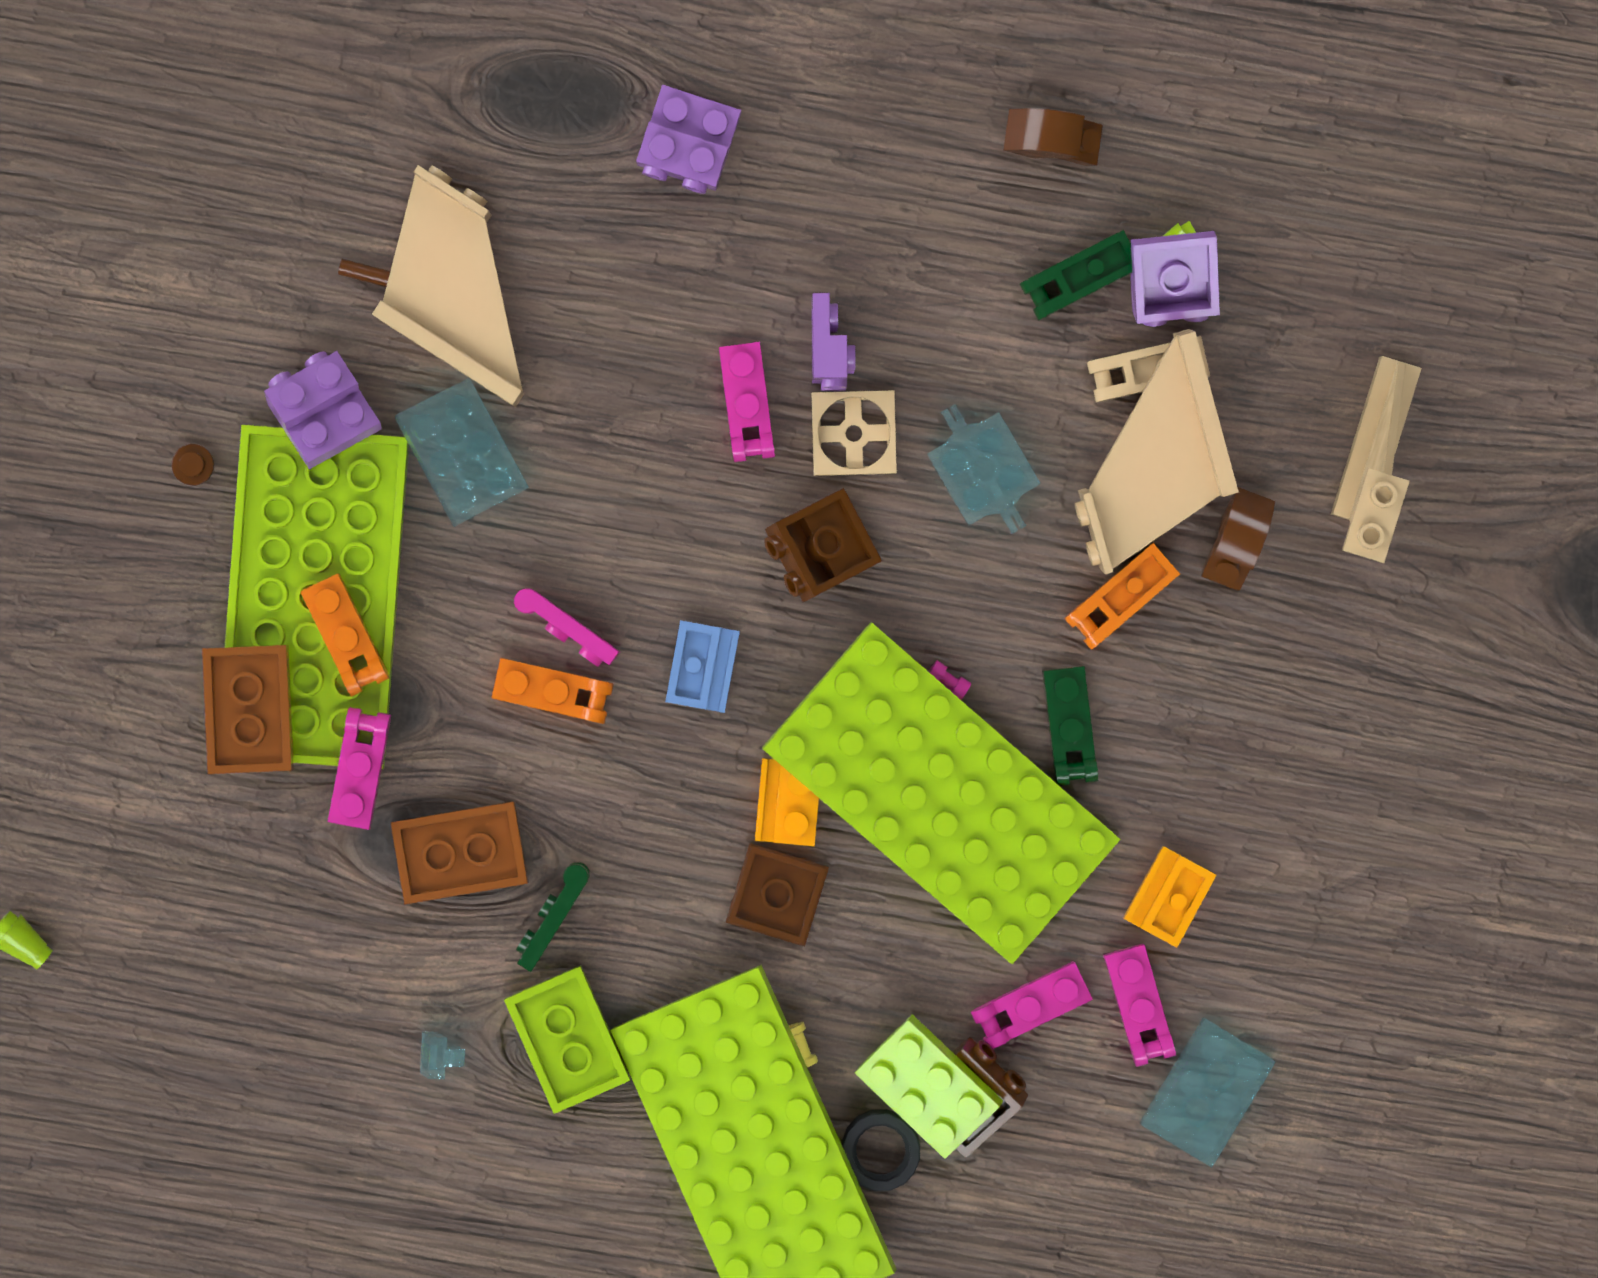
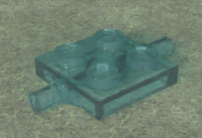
M956 404L950 406L949 409L957 422L954 421L948 408L942 411L941 414L953 434L945 444L929 452L927 456L967 525L973 524L986 515L1000 513L1011 534L1018 531L1011 516L1019 529L1027 526L1014 504L1024 493L1041 483L1000 413H996L983 422L967 425Z

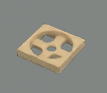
M894 390L811 393L814 476L897 474ZM869 400L876 404L885 414L886 424L868 425L862 420L861 401ZM845 401V420L839 426H821L820 420L824 412L835 402ZM852 425L858 426L862 431V437L855 442L848 440L846 437V430ZM887 441V449L882 457L870 466H863V447L868 442ZM840 442L846 448V467L833 463L821 449V443Z

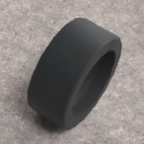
M887 1109L870 1110L857 1116L847 1127L842 1139V1147L859 1185L872 1191H891L904 1185L915 1174L920 1161V1142L915 1130L897 1113ZM875 1126H887L894 1129L901 1135L905 1144V1156L902 1163L896 1170L887 1174H874L867 1171L857 1158L856 1146L860 1136L866 1130Z

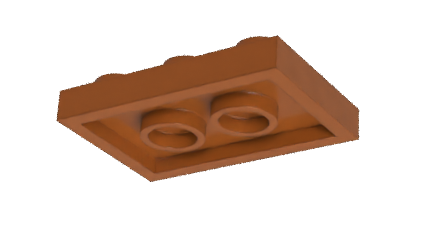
M289 646L203 648L207 773L226 774L294 770Z
M515 801L391 822L404 905L529 883Z

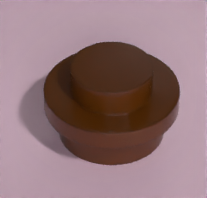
M197 444L182 446L176 451L172 459V471L175 477L186 485L197 486L205 483L211 477L214 470V460L211 453L205 447Z

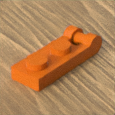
M1151 543L1064 619L1072 628L1076 626L1086 637L1083 641L1092 650L1178 577L1180 573L1157 546ZM1097 607L1107 618L1099 627L1089 616Z
M340 573L300 591L351 697L363 692L362 687L374 681L379 684L390 678ZM364 655L368 666L355 672L350 661Z
M500 658L491 698L605 724L607 711H604L607 695L611 696L614 683ZM579 689L591 691L587 707L576 704Z

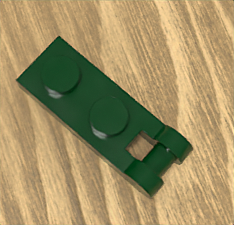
M1122 230L1021 282L1020 286L1024 294H1029L1036 306L1033 311L1038 321L1132 273L1131 243L1125 231ZM1055 281L1061 295L1050 299L1044 285Z
M1085 666L1042 671L1056 784L1059 786L1069 785L1070 780L1085 779L1086 783L1098 781V768L1095 758ZM1081 750L1082 762L1067 764L1066 752Z
M574 862L565 869L563 880L566 885L558 898L552 894L549 895L538 913L544 921L536 933L528 929L516 948V951L522 954L517 964L532 972L588 882L590 870L584 863Z

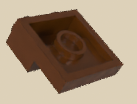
M844 488L765 529L768 537L765 538L764 543L769 555L774 560H781L787 571V574L784 575L786 588L794 597L800 596L803 603L882 562Z
M971 1037L967 1038L953 1053L989 1086L1003 1102L984 1123L956 1148L965 1158L1023 1107L1028 1097V1094L1024 1091L1026 1083L1023 1078L1013 1070L1005 1072L995 1062L997 1055L993 1048L985 1041L976 1043Z

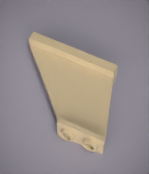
M418 165L414 170L415 177L383 301L379 302L372 315L516 408L524 393L486 223L492 216L489 210L484 208L488 201L469 188H466L462 194L451 187L449 184L452 178L435 166L431 165L427 171Z
M1187 329L1173 333V340L1089 489L1078 490L1081 501L1074 503L1081 527L1088 525L1092 541L1085 543L1091 565H1099L1100 570L1104 574L1112 573L1113 568L1218 496L1225 497L1239 492L1196 332Z
M1385 356L1379 357L1330 514L1350 521L1342 551L1380 563H1385L1410 482L1409 480L1393 476L1392 471L1396 449L1422 369L1420 367Z

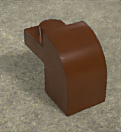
M1036 108L1009 109L1003 150L1033 159L1058 158L1084 166H1097L1103 125L1084 120V115L1065 111Z
M1237 487L1239 492L1232 495L1222 516L1218 537L1203 566L1201 577L1240 591L1250 569H1254L1265 543L1273 517L1275 501Z

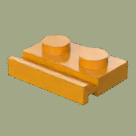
M762 758L755 841L815 846L819 798L774 759Z
M1162 846L1123 919L1177 948L1217 875Z

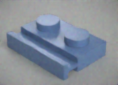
M680 620L665 702L725 713L740 631Z

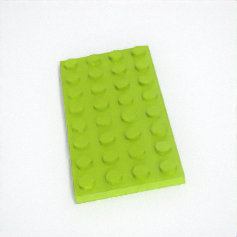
M241 425L225 648L289 646L293 763L338 766L349 707L362 709V714L377 716L378 712L389 714L409 451L408 437L370 435L315 467L308 469L283 428ZM337 573H340L390 677L379 684L374 681L363 686V692L352 697L348 693L338 668L300 591ZM364 655L350 661L355 672L368 666ZM359 730L357 742L372 744L373 732ZM384 755V760H383L382 769L385 768V755Z
M870 622L762 747L774 760L1011 964L1017 960L1121 840L872 622Z
M762 965L617 1025L610 1030L720 1278H885L896 1272L897 1268Z

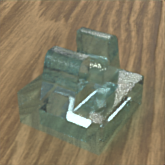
M422 1032L420 1074L428 1079H445L446 1067L464 1066L465 1049H460V1046L447 1045V1037L439 1032Z

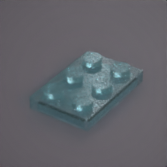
M470 378L398 413L394 417L454 527L529 488Z
M1203 1017L1139 1123L1212 1168L1276 1061Z

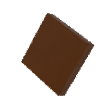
M750 843L726 923L805 947L829 866Z

